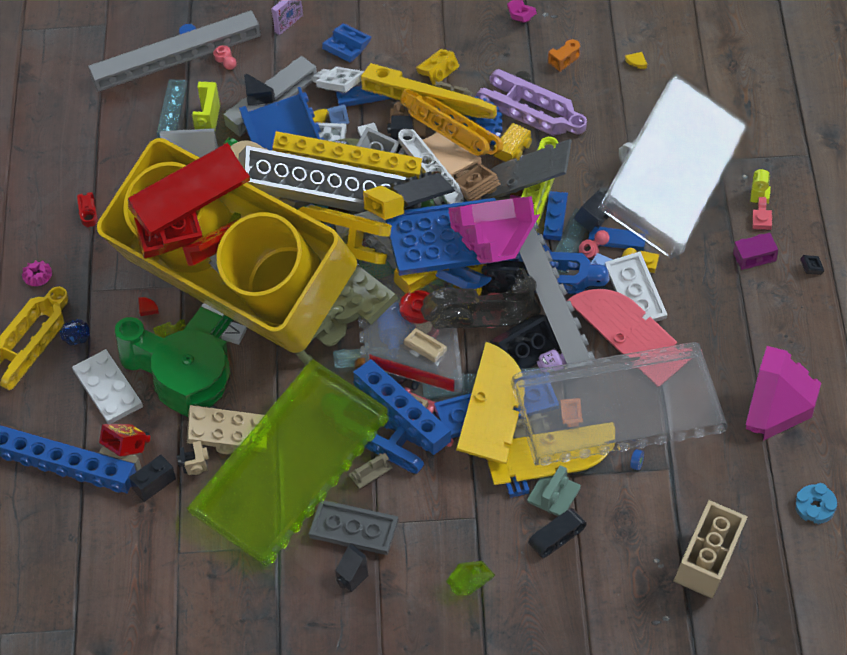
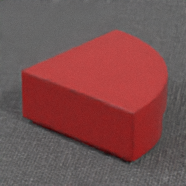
M138 297L140 316L159 314L158 307L153 300Z

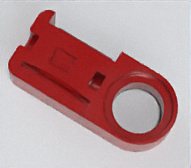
M92 192L84 196L83 194H78L77 201L81 223L85 227H92L98 221L94 206V195ZM87 215L94 216L91 220L84 219Z

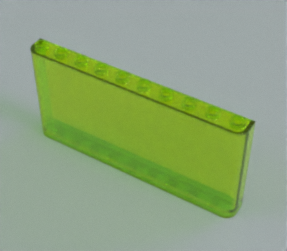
M312 359L187 507L188 512L262 565H271L277 558V553L281 548L284 549L288 545L290 537L301 529L303 521L314 513L316 505L324 501L329 489L337 485L342 473L350 469L355 457H359L363 453L364 446L375 438L377 430L388 422L387 407Z

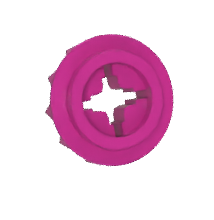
M35 260L32 264L28 263L27 267L23 268L22 273L24 282L30 286H41L47 283L52 276L50 265L46 264L43 260L41 262ZM37 270L40 271V273H36V275L33 274V272H37Z

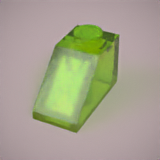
M483 561L465 562L457 565L446 582L456 595H470L493 579L495 574Z

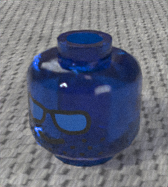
M75 319L63 324L60 336L70 346L85 343L90 336V328L83 320Z

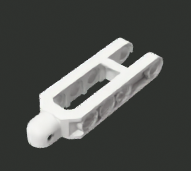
M402 129L398 134V141L402 146L399 154H408V156L422 158L419 178H422L421 174L431 171L432 174H435L434 172L438 171L454 187L455 192L434 198L435 206L442 205L443 201L445 204L464 202V197L458 183L413 129ZM404 136H411L412 139H411V140H404L403 137H404Z

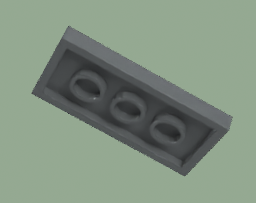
M320 500L309 532V538L344 546L352 544L357 549L388 555L399 518L398 516Z

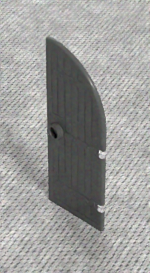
M571 139L557 143L556 148L549 146L521 156L519 161L515 158L490 169L497 174L496 176L501 184L495 192L487 193L481 197V200L496 199L565 175L567 173Z

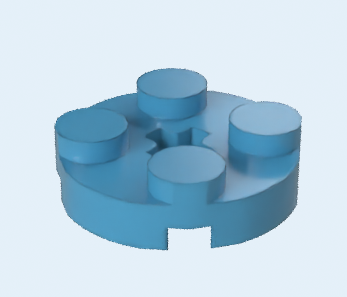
M823 483L808 485L797 493L795 508L802 519L806 521L808 519L814 521L815 524H821L833 517L837 508V499L834 493ZM813 501L820 502V507L812 506L811 504Z

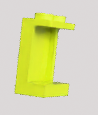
M198 82V93L203 112L192 113L194 128L216 130L220 110L216 82Z

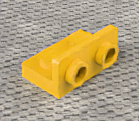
M440 49L417 66L416 69L418 74L429 76L432 85H435L436 82L442 81L459 68V64L454 52Z

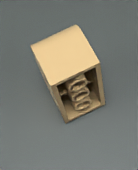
M709 500L682 559L674 582L713 599L747 516Z

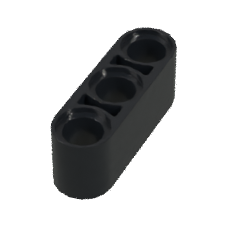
M570 508L533 534L528 544L541 558H546L585 529L587 522L573 508Z

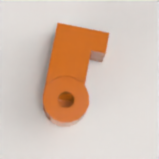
M570 39L557 51L554 48L548 52V63L561 72L578 59L580 43L577 40Z

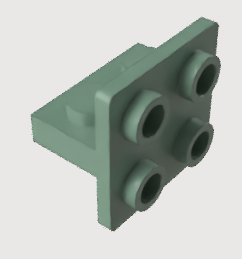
M560 465L554 476L539 479L527 502L556 516H560L569 509L581 486L570 481L569 477H567V468Z

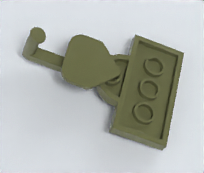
M357 265L354 273L312 340L316 337L324 345L333 346L345 336L348 323L361 317L371 325L399 298L394 292ZM304 350L295 353L304 365L309 366L313 362V357L307 355Z

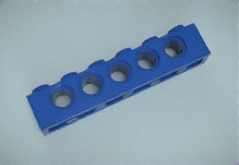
M372 359L353 372L354 386L359 391L362 390L371 402H375L380 406L384 414L391 416L396 425L402 426L411 438H415L424 450L435 455L451 442V430Z

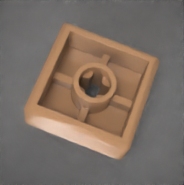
M482 164L475 166L455 179L464 199L467 201L481 200L482 196L495 192L501 184L496 176L497 174Z

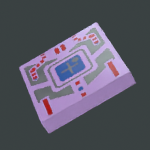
M281 0L272 8L275 33L280 35L303 16L301 0Z

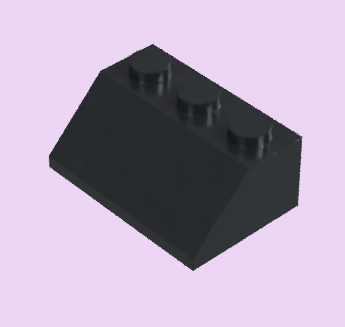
M431 171L421 174L422 178L419 179L416 176L405 179L406 183L401 184V181L391 183L390 188H388L403 196L404 208L455 192L454 187L440 173L432 174Z
M537 313L490 340L491 344L501 348L515 360L521 372L537 364L541 354L551 350H561L547 316Z

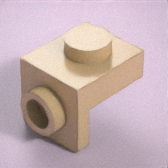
M201 441L193 442L196 459L184 462L188 475H198L208 471L206 460L209 459L207 447L203 448Z

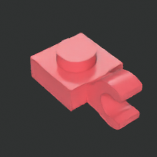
M759 197L758 210H753V229H772V210H766V197Z

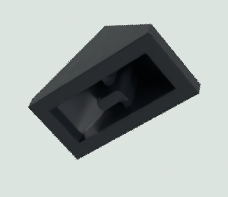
M247 73L244 75L248 106L268 104L275 101L273 88Z

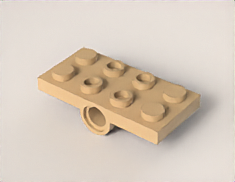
M190 405L187 443L193 444V442L201 441L202 445L216 447V451L221 454H231L236 449L265 453L267 450L268 415Z

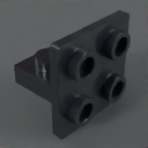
M500 261L487 263L486 266H482V274L491 277L490 282L486 284L487 291L493 293H524L523 276L526 267L524 262Z

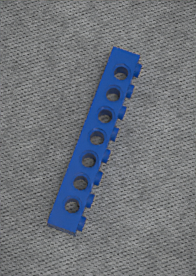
M0 425V457L3 459L17 461L24 466L31 465L45 472H55L62 477H72L79 482L86 481L97 487L110 488L117 493L124 492L128 494L131 488L129 477L136 472L133 463Z

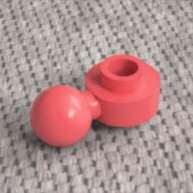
M221 45L214 50L215 60L223 63L225 69L232 70L236 67V59L232 57L228 46Z
M604 230L598 231L593 241L585 240L580 244L579 253H583L589 260L594 259L596 254L599 253L598 246L609 242V234ZM587 246H591L589 251H585Z

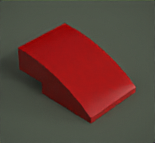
M196 212L152 237L134 217V227L144 259L168 253L203 237Z

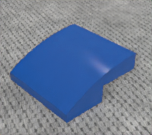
M343 23L333 30L332 37L323 42L322 49L348 62H352L368 45L371 36Z
M466 266L450 268L449 270H438L436 277L464 290L480 288L491 280V277Z

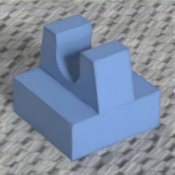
M345 105L327 109L330 123H349Z

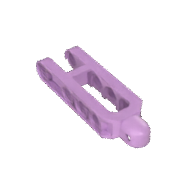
M499 69L492 73L489 78L490 82L495 87L508 92V94L504 95L486 88H481L476 94V97L481 100L485 98L488 103L492 101L495 106L499 107V112L553 136L566 133V131L573 134H582L587 127L586 117L574 111L571 100ZM522 98L563 117L553 118L544 114L543 111L539 112L528 107L527 104L523 105L518 102Z

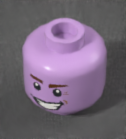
M556 350L541 354L539 361H537L541 374L546 373L548 378L563 373L564 365L567 364L563 353L559 354Z

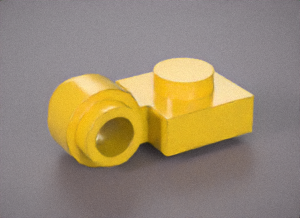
M627 248L623 251L622 257L637 253V251L633 248ZM641 251L649 272L655 273L659 254Z

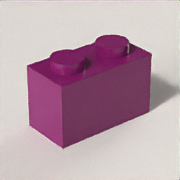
M766 233L735 241L733 254L740 269L744 270L777 261L778 248L771 233Z

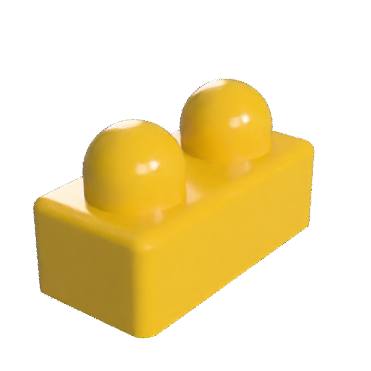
M157 138L152 140L99 219L97 224L98 233L128 261L293 353L305 350L357 267V260L354 254L331 227L245 183L196 211L203 236L234 220H238L225 232L217 250L219 273L209 264L212 261L210 258L194 266H188L182 247L165 254L144 259L134 227L135 216L128 209V197L199 159L198 156L166 139Z

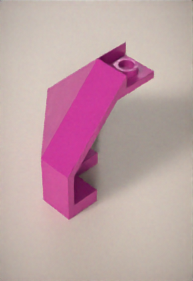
M532 196L448 208L451 228L455 232L460 233L463 237L462 241L469 250H474L478 255L477 260L480 263H492L516 258L540 214L534 215Z
M770 346L766 347L746 421L747 430L764 434L763 441L812 418L821 387V382L817 379H812L805 367L791 359V354L786 350Z

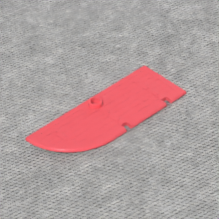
M592 289L580 292L567 300H570L573 308L658 389L694 358L682 346L676 350L674 346L678 342L651 317L645 320L643 316L646 312L632 299L619 292L607 289Z

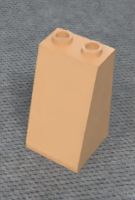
M438 132L426 139H422L454 180L481 164L480 156L473 155Z

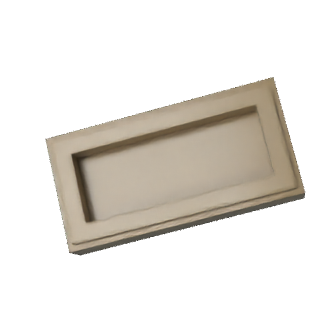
M417 328L404 339V345L434 363L447 351V346Z

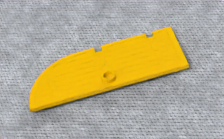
M488 342L484 346L456 450L501 464H507L510 449L503 447V445L511 446L519 417V411L513 410V407L521 408L525 384L522 372L515 360L504 350Z
M609 423L514 438L511 446L503 445V447L510 449L507 464L487 459L493 484L511 483L510 477H515L516 481L554 476L555 470L560 465L567 468V473L589 469L600 463L611 451L615 440L614 424Z

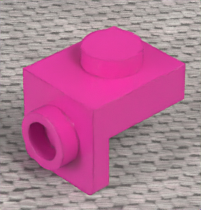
M512 0L507 3L511 18L514 20L528 22L531 20V17L537 14L536 9L524 5L523 0Z

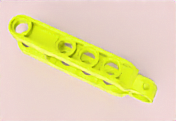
M553 137L543 138L538 150L545 148L544 146L547 144H551L556 148L557 139ZM554 178L524 188L521 197L532 196L534 215L540 214L536 221L538 225Z

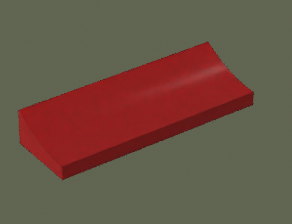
M227 142L128 197V209L150 237L249 182L250 175L243 168Z

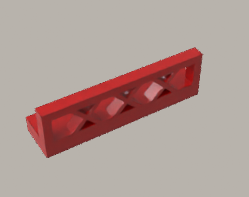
M234 220L182 247L188 266H194L217 254L223 235L238 220Z

